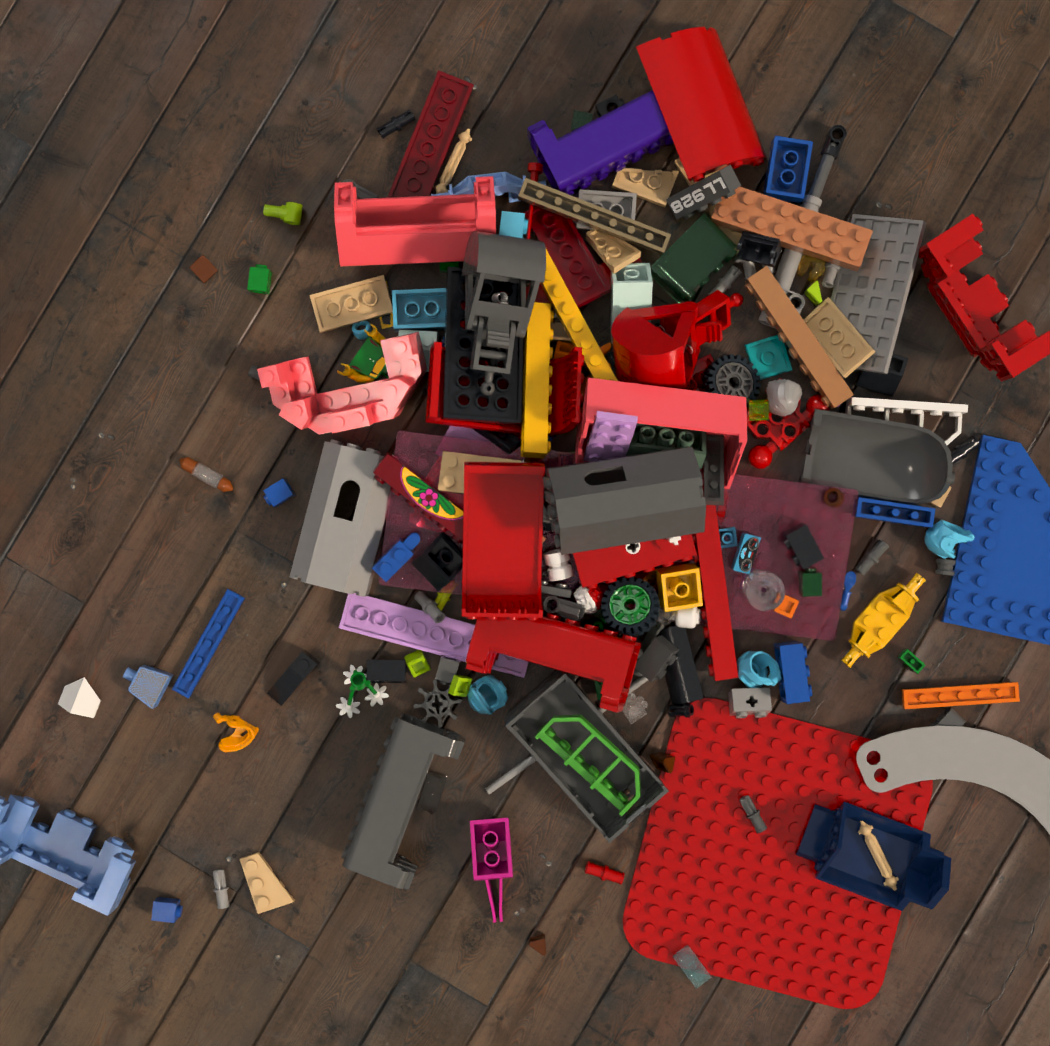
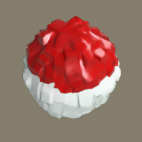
M580 586L573 593L577 603L585 605L584 613L594 614L600 610L604 594L598 586L591 589Z

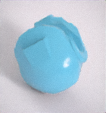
M940 520L933 525V528L927 529L924 541L927 549L943 559L948 557L954 559L956 557L954 554L955 544L973 541L975 537L970 530H965L958 525Z
M746 651L737 660L738 677L748 688H759L763 684L775 686L782 679L778 663L768 653L763 651ZM767 666H769L770 668V674L768 677V670L766 668Z
M493 675L484 676L470 685L467 694L469 705L480 714L491 715L495 710L506 704L508 700L507 688L501 680L499 681Z

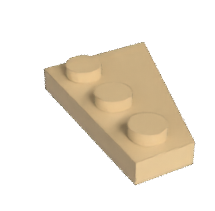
M624 168L617 172L612 188L622 192L637 193L638 198L665 208L667 204L666 199L671 194L679 171H650Z

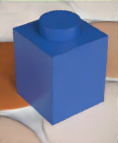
M284 478L263 490L266 494L263 496L269 506L273 505V507H278L295 496L294 491Z
M157 897L153 901L151 921L175 923L182 915L183 906L180 905V899Z

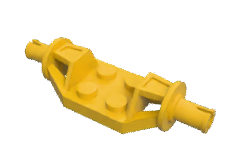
M916 573L906 586L897 583L895 587L879 592L854 620L851 638L848 640L852 648L841 659L849 668L852 667L861 655L869 658L870 654L885 647L909 619L915 602L919 600L915 592L926 581L924 578H921V575ZM901 590L902 592L893 599L892 596ZM860 633H864L858 643H856Z

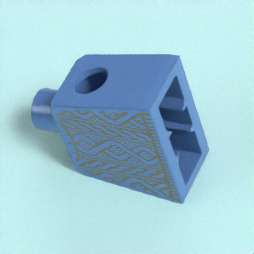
M147 665L140 666L138 671L128 667L123 675V678L132 682L128 691L152 709L158 706L173 677L172 673Z

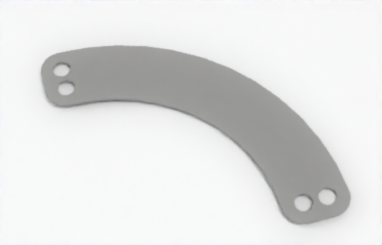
M937 725L889 733L865 742L857 751L856 762L867 787L874 792L883 793L906 784L926 780L947 779L972 782L992 788L1021 804L1041 823L1050 835V759L1012 738L982 729ZM871 751H877L880 754V761L875 765L869 764L866 759L867 754ZM879 768L885 769L888 773V777L884 782H877L874 779V773Z

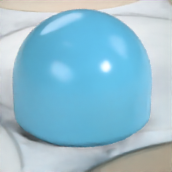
M368 321L353 324L352 332L357 339L365 340L369 337L364 332V329L357 330L360 325L366 326L365 330L371 332V325Z

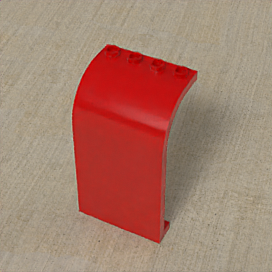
M434 341L430 348L426 422L521 435V425L442 419L445 347H442V342ZM574 347L568 355L549 361V366H552V377H549V384H552V394L549 396V403L552 404L551 415H548V422H551V432L548 436L567 433L574 429L582 420V411H580V404L583 400L581 385L584 380V374L581 373V367L584 364L582 347ZM462 358L459 360L462 367L469 366L467 359ZM479 361V365L489 366L487 361ZM498 362V367L502 368L503 362ZM459 378L460 385H469L467 378ZM485 379L478 380V384L480 387L481 384L485 381ZM500 380L497 382L500 389H507L505 381ZM460 396L458 397V402L461 405H467L468 399ZM478 398V404L481 407L488 405L485 398ZM497 400V405L500 408L507 407L505 400Z
M464 461L462 617L471 620L478 617H486L489 620H496L498 617H506L508 620H517L518 617L526 618L527 620L543 618L541 576L544 463Z

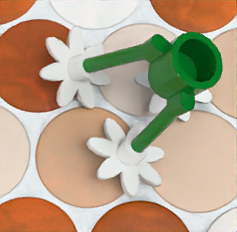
M350 665V672H343V675L349 677L344 681V684L351 683L348 701L341 697L342 704H336V708L342 709L339 713L341 716L347 712L348 717L352 718V712L355 714L360 713L356 708L360 705V702H353L355 690L360 691L368 687L367 692L370 695L366 696L365 700H371L370 705L373 707L376 702L383 705L382 698L389 697L387 693H383L387 687L383 686L379 689V685L375 683L373 688L370 681L366 680L367 674L361 673L363 667L360 666L356 670L353 665Z

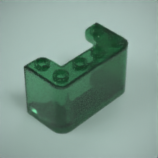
M704 213L650 267L652 278L677 303L690 301L696 294L694 290L699 285L703 287L710 280L708 276L712 272L716 274L724 266L722 264L724 261L728 263L735 256L737 245Z

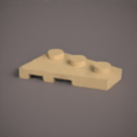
M598 230L586 232V240L613 274L641 257V251L624 240Z
M260 852L240 858L258 914L295 901L292 895L285 889L284 884L273 873L272 868Z

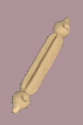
M469 128L458 135L460 141L455 145L440 178V184L434 186L436 194L448 192L446 186L452 180L465 152L466 143L472 141Z
M862 820L860 821L861 827L858 833L859 835H865L867 847L881 875L886 878L884 886L891 887L896 891V884L899 878L892 876V869L876 836L871 833L872 829H874L873 826L866 824Z

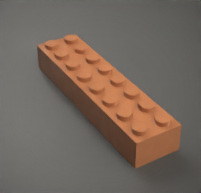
M743 187L735 189L736 194L726 199L722 196V201L718 202L711 217L712 224L739 233L747 231L780 239L781 247L858 272L873 233V230Z

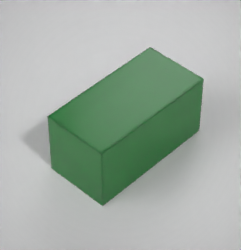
M906 648L897 657L916 674L925 667V664Z

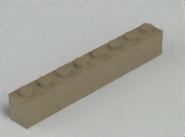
M528 178L524 179L518 195V200L660 255L664 254L671 237L669 233Z

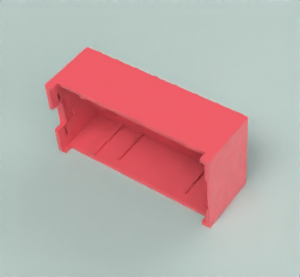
M588 378L582 406V420L576 428L575 464L588 462L584 461V452L597 411L638 416V424L706 432V435H724V489H730L747 443L746 397ZM704 463L702 469H700L702 480H704Z

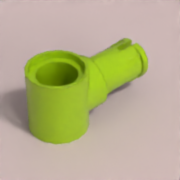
M286 202V205L282 206L265 204L263 214L280 218L287 224L300 225L303 205L294 202Z

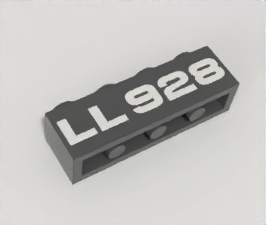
M730 164L669 197L666 201L676 220L683 216L686 220L695 215V210L699 213L707 209L708 203H711L713 206L722 201V196L726 199L736 194L735 189L740 187L741 184Z

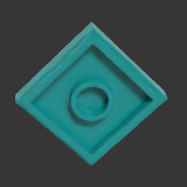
M778 335L744 345L748 361L753 363V369H757L756 376L760 375V380L792 371L785 344L781 342Z

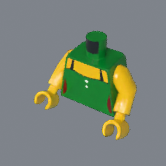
M371 323L370 325L373 327V330L368 332L364 329V332L369 337L349 365L341 363L345 367L344 372L337 370L338 374L347 376L359 383L378 381L382 375L389 378L380 340L386 338Z

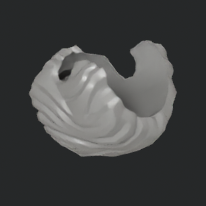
M788 379L769 381L766 388L768 408L772 414L783 417L791 415L796 410L802 396V388L798 383Z

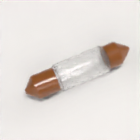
M189 457L179 460L181 468L197 479L222 492L233 491L231 481L220 473Z

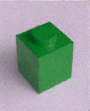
M256 264V267H250L247 290L251 293L269 295L272 271L267 269L266 265Z

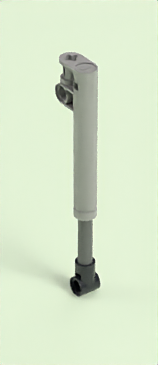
M842 125L833 126L826 135L821 151L822 158L810 191L808 195L804 196L801 207L819 212L818 209H820L822 204L820 199L833 161L838 158L843 141L847 135L846 129ZM833 132L839 133V135H840L841 138H840V139H835V138L832 136V133H833ZM785 248L774 277L790 301L791 299H796L799 302V307L796 310L800 314L805 305V299L802 295L790 291L803 254ZM761 311L758 322L772 327L767 321L768 316L765 311Z

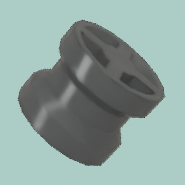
M936 559L937 569L935 574L954 576L953 566L956 560Z

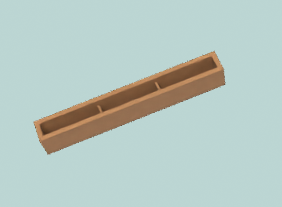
M766 266L745 281L747 292L750 295H754L757 299L756 305L761 311H765L768 316V323L772 327L775 326L779 332L777 335L781 342H786L790 348L788 350L789 354L793 359L798 360L802 373L805 376H809L811 379L810 384L816 392L819 391L823 404L827 408L833 409L852 397L854 394L769 268Z

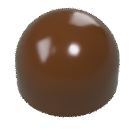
M830 488L824 494V502L832 508L840 507L844 502V494L837 488Z

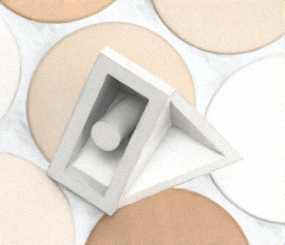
M85 677L64 687L58 705L69 713L94 718L101 700Z

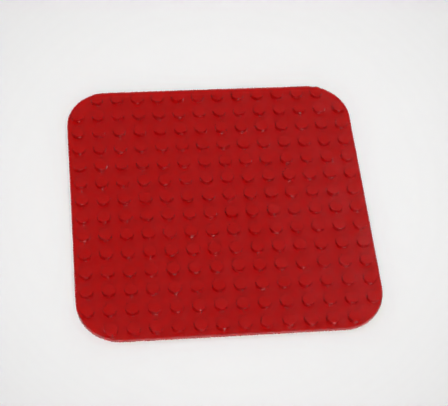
M703 698L689 703L694 707V714L689 718L676 716L672 725L665 753L675 756L672 773L660 771L659 778L663 781L669 792L650 809L623 913V929L629 944L639 954L649 959L831 1007L853 1009L867 1004L877 995L883 984L901 911L815 879V862L798 856L796 853L815 804L835 811L837 807L840 808L843 802H847L922 831L932 796L933 780L906 784L883 793L874 792L865 784L856 762V754L860 746L873 739L774 713H769L763 718H755V715H747L748 717L736 718V715L730 716L729 702L716 698ZM877 751L869 752L866 757L867 762L871 765L877 764L880 761V754ZM883 768L877 769L874 773V779L877 782H884L888 777L887 771ZM745 795L751 797L755 807L760 810L759 814L767 826V829L761 833H756L750 819L746 818L747 814L739 801Z

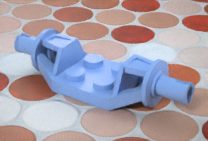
M508 172L467 176L454 187H452V184H449L450 190L448 192L431 194V196L474 194L476 177L493 176L495 196L508 192L509 203L521 201L518 200V195L526 175H523V179ZM543 180V181H538V183H541V184H543V185H546V181H545V180Z

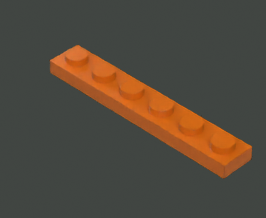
M1018 682L902 689L903 709L1020 702Z

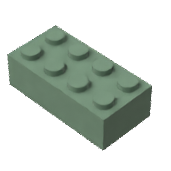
M637 423L626 456L689 446L693 447L699 469H702L706 457V432Z

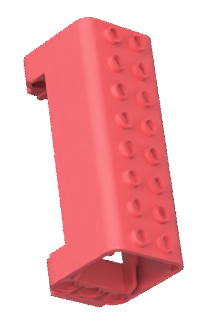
M493 176L476 177L474 194L357 199L356 187H354L353 182L335 183L334 215L340 267L463 262L472 232L480 231L496 234Z

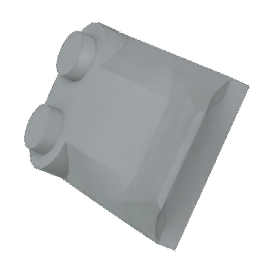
M579 189L574 196L635 220L637 193ZM572 221L576 229L596 230Z

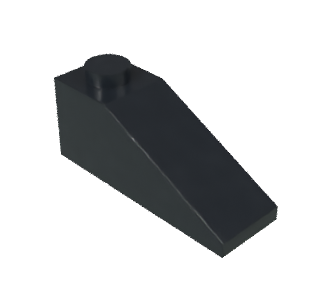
M306 650L302 651L267 694L282 706L320 662Z

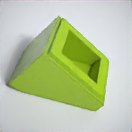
M818 280L804 292L815 306L822 302Z
M422 650L414 651L404 657L414 678L431 670Z

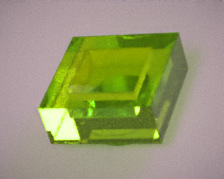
M749 400V421L769 420L768 400Z

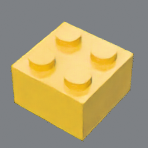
M694 563L656 569L660 607L664 612L703 606L700 572Z

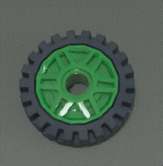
M630 577V579L622 578L621 581L617 580L614 582L615 584H610L608 590H605L601 601L602 614L610 629L618 632L619 635L624 634L636 637L637 634L643 635L645 631H650V628L656 624L660 613V601L652 585L650 586L647 581L644 582L641 578L635 579L634 577ZM628 604L636 605L633 610L626 609Z

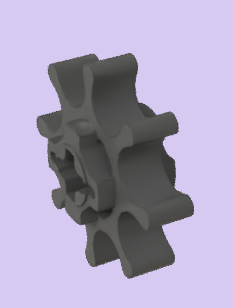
M434 679L433 691L428 692L423 687L418 689L425 696V701L423 703H415L414 708H425L427 715L422 719V723H426L429 717L434 716L438 719V727L441 728L444 715H450L453 720L457 719L458 715L452 712L451 705L455 703L461 704L462 698L452 699L448 693L450 685L447 690H441L438 687V680ZM437 697H438L439 702H442V703H443V704H441V706H440L439 709H438L437 704H434V702L436 701Z

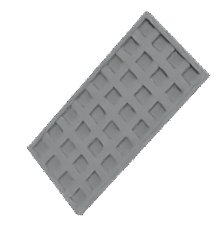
M853 214L852 224L873 230L858 272L840 266L831 300L875 350V353L856 370L887 374L926 222L923 220Z

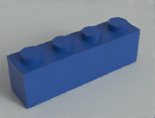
M857 497L854 498L851 517L933 528L936 508Z

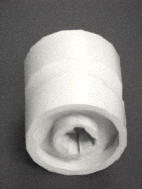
M560 549L551 550L543 554L545 564L549 566L547 572L550 581L563 580L574 575L572 565L568 564L570 560L569 554L561 555Z

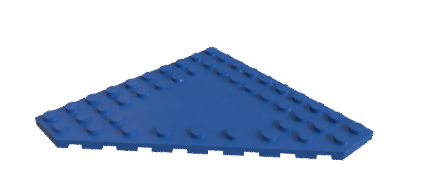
M981 435L962 528L970 530L975 538L973 541L958 543L955 555L956 563L953 566L955 574L954 576L951 575L941 622L1050 645V487L1021 443Z

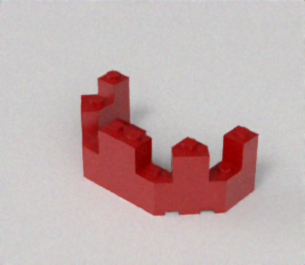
M971 214L919 249L918 257L920 259L923 258L924 263L921 264L924 277L929 279L926 285L930 294L969 354L973 357H980V363L989 371H996L998 373L996 377L1002 382L1014 378L1050 354V331L1042 333L1037 337L1034 326L1027 322V320H1023L1004 333H999L998 325L995 321H991L990 318L1009 306L1007 303L1008 298L1003 292L999 291L997 281L994 277H990L989 274L968 285L967 277L959 271V269L983 255L980 243L973 239L974 236L984 230L982 228L983 224L977 216L975 217L974 214Z

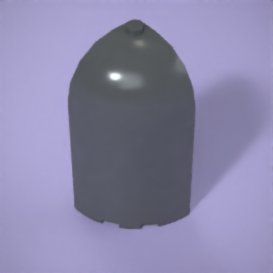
M819 409L814 410L810 425V437L807 438L805 452L808 454H806L804 464L802 465L800 488L824 492L830 488H837L844 495L917 505L941 498L947 492L950 484H954L955 473L953 472L951 451L944 440L931 430L912 424Z

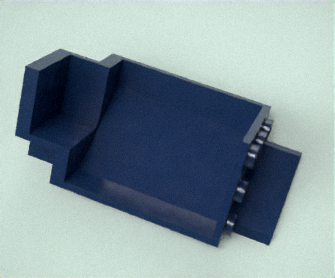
M843 802L840 808L837 807L835 811L817 804L814 805L796 855L815 862V879L903 911L909 902L933 909L949 891L951 858L945 856L944 852L930 847L931 834L847 802ZM862 820L866 824L873 826L874 829H872L871 833L876 836L892 869V876L899 878L896 884V891L891 887L884 886L886 878L881 875L867 847L865 835H859L858 833L861 827L860 821Z

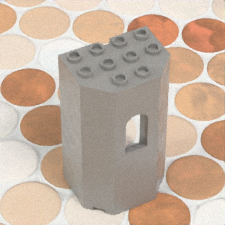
M331 439L330 442L325 441L290 578H301L302 582L348 594L356 593L358 596L366 597L369 596L375 573L372 567L379 558L395 494L390 490V485L386 482L381 484L374 478L373 469L384 457L381 456L379 451L370 448L362 451L363 448L358 445L347 443V446H344V443ZM350 480L355 481L360 487L352 521L334 517L341 486Z

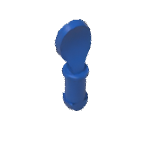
M853 571L847 572L844 577L845 590H842L843 594L839 604V608L842 611L848 608L850 594H852L850 589L856 583V574Z

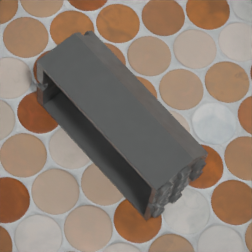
M686 446L546 468V477H543L544 489H547L544 490V499L549 504L547 505L548 516L553 519L550 520L552 532L556 534L554 535L555 547L560 548L561 555L705 532L706 501L705 497H703L702 475L693 447Z

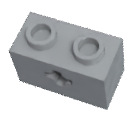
M770 688L731 689L728 692L730 716L736 715V718L748 717L747 715H755V718H763L772 711Z

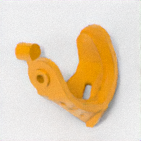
M220 713L213 715L218 724L226 721L229 727L236 728L231 736L223 738L219 742L218 747L223 752L243 749L252 742L259 731L258 727L244 721L240 716H221ZM247 730L248 733L242 736L241 734Z

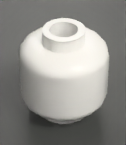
M697 607L672 611V620H675L677 627L695 628L696 624L700 623L701 610Z

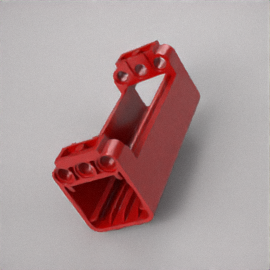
M549 613L546 616L543 615V618H538V620H527L518 617L517 620H508L506 617H498L496 620H489L486 617L477 618L466 657L467 665L465 669L491 674L495 661L498 660L501 653L602 682L603 685L600 692L602 697L599 707L617 713L623 710L641 648V643L636 641V637L624 634L623 637L617 636L618 632L604 629L601 632L598 631L599 627L585 624L583 627L580 626L578 621L567 618L565 621H562L561 616Z

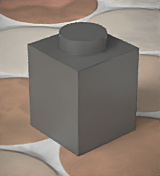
M442 655L435 679L439 680L441 684L450 685L453 676L457 675L460 660Z

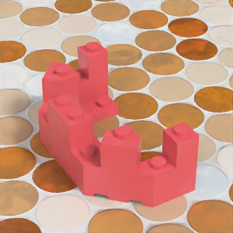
M419 332L380 340L389 376L387 379L317 393L309 356L258 368L257 371L261 387H269L273 405L281 410L279 416L301 430L308 427L320 435L370 426L373 423L394 419L399 416L428 369Z

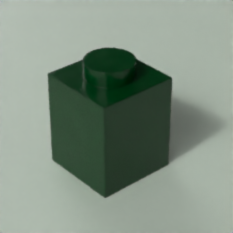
M808 567L804 571H798L799 594L802 597L822 596V573L816 570L815 567Z

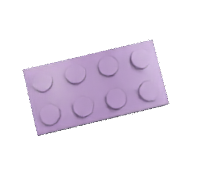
M597 411L584 452V461L590 462L626 456L637 426L638 416Z

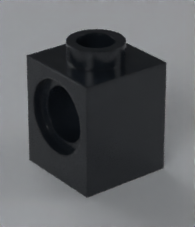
M616 94L596 104L595 111L598 117L609 113L607 111L609 106L618 108L625 103Z

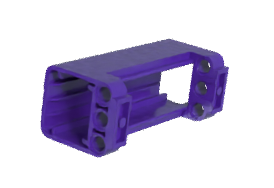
M653 90L556 139L552 129L548 128L544 120L527 128V138L538 162L544 165L543 171L551 187L569 195H573L574 191L579 188L583 190L589 187L591 182L596 179L598 181L605 179L609 176L608 173L614 170L618 172L624 169L625 165L630 162L636 163L643 158L642 156L647 153L650 155L660 150L659 147L665 144L669 146L674 143Z

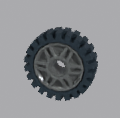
M734 354L725 355L713 361L705 370V375L702 377V381H704L702 388H705L704 392L746 397L747 408L757 399L756 396L760 393L758 390L761 387V383H758L760 375L756 376L758 371L756 368H752V362L747 363V358L741 359L740 355L734 356ZM729 380L732 381L733 387L730 386Z

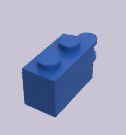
M413 532L405 540L400 538L373 565L372 569L387 582L414 555L415 551L413 549L419 544L420 535Z

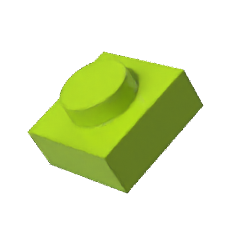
M454 675L448 693L453 696L467 697L472 678Z

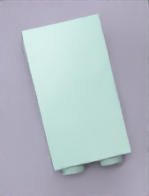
M631 263L615 274L611 271L610 334L612 344V324L627 307L631 310L652 307L653 281L650 263Z

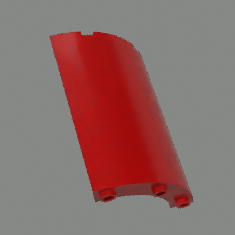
M705 27L684 29L671 33L670 38L661 40L658 37L636 46L689 181H701L705 178V175L719 171L730 164L733 169H736L742 165H753L756 167L764 163V159H767L716 29L712 27L708 28V30Z

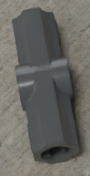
M542 593L543 611L578 622L583 618L585 605ZM554 601L557 602V608L555 610L552 609V603Z

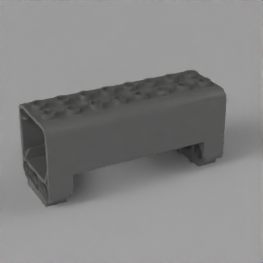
M401 713L392 722L390 730L393 733L386 738L383 746L386 751L380 755L376 765L379 767L378 772L375 771L369 783V785H372L371 790L368 789L362 803L365 806L364 808L361 807L355 820L358 822V825H354L348 838V840H351V843H347L341 858L344 859L342 866L346 869L390 886L409 890L418 865L407 860L405 856L397 854L434 755L448 756L458 760L466 738L456 732L443 727L439 728L437 725L427 721L422 723V719Z

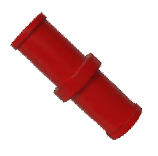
M590 861L587 862L584 871L585 874L600 877V880L605 881L606 879L620 885L623 883L625 876L624 872L610 869L607 865H597Z

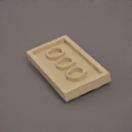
M384 275L310 295L320 333L393 313V306Z
M829 297L803 319L829 359L845 378L875 353V350Z
M443 451L438 491L464 494V461L518 463L522 461Z

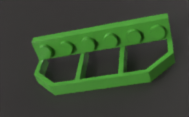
M554 715L545 725L543 724L538 729L535 738L537 740L540 738L564 760V765L567 766L569 764L591 784L590 788L592 790L594 788L619 809L621 816L640 798V768L582 715ZM554 722H580L591 734L573 751L570 748V744L564 739L561 740L550 726ZM594 737H597L618 756L601 774H599L600 772L595 766L587 764L585 758L579 753ZM621 760L635 772L636 794L630 801H628V797L622 791L618 792L614 788L613 783L609 779L605 778Z

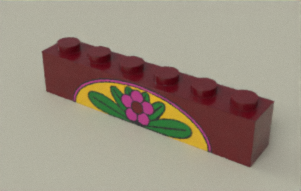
M387 452L373 469L374 478L381 484L386 482L391 486L390 490L397 496L402 494L407 498L406 502L413 508L419 507L423 510L421 512L423 516L429 520L431 518L435 519L438 522L437 526L445 532L449 530L454 534L452 537L459 543H462L464 510Z

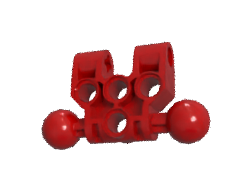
M819 394L811 396L807 400L806 410L802 413L799 412V400L796 410L791 415L781 416L780 422L772 420L771 412L764 416L755 405L752 404L747 407V430L755 439L769 440L765 446L756 445L749 451L748 459L750 464L757 469L768 467L772 462V454L775 451L784 450L810 427L809 422L812 420L815 409L830 411V407L827 408L821 401L822 396ZM758 426H765L767 433L765 435L759 434L757 431ZM786 427H791L794 430L793 436L785 434L784 430Z

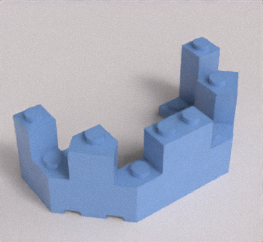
M11 794L8 801H5V798L0 796V865L12 858L74 886L78 890L74 892L72 900L107 916L119 906L131 879L129 875L136 860L131 859L134 853L131 847L118 837H110L105 840L102 849L94 846L89 847L98 826L93 824V820L86 817L80 818L76 816L74 811L65 809L57 813L49 829V826L45 823L32 822L40 806L36 800L28 796L21 797Z

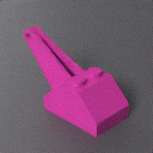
M509 818L470 821L474 881L485 880L493 923H496L495 901L491 880L499 879L500 922H503L502 879L513 878Z

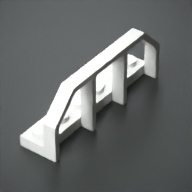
M851 397L846 400L845 414L851 415V407L857 411H865V408H872L874 412H884L883 420L889 421L890 409H892V413H903L904 410H909L911 414H918L917 426L923 427L924 411L930 412V415L942 416V413H949L950 417H956L955 432L944 441L948 445L961 434L962 414L968 413V405Z

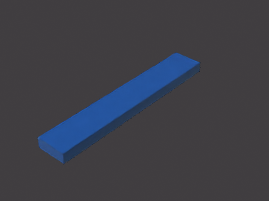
M227 589L172 690L186 698H190L245 597L231 589Z

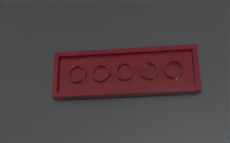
M533 207L531 229L537 240L545 243V247L577 307L580 308L611 292L610 285L572 220L542 208ZM529 210L524 212L525 219H528Z

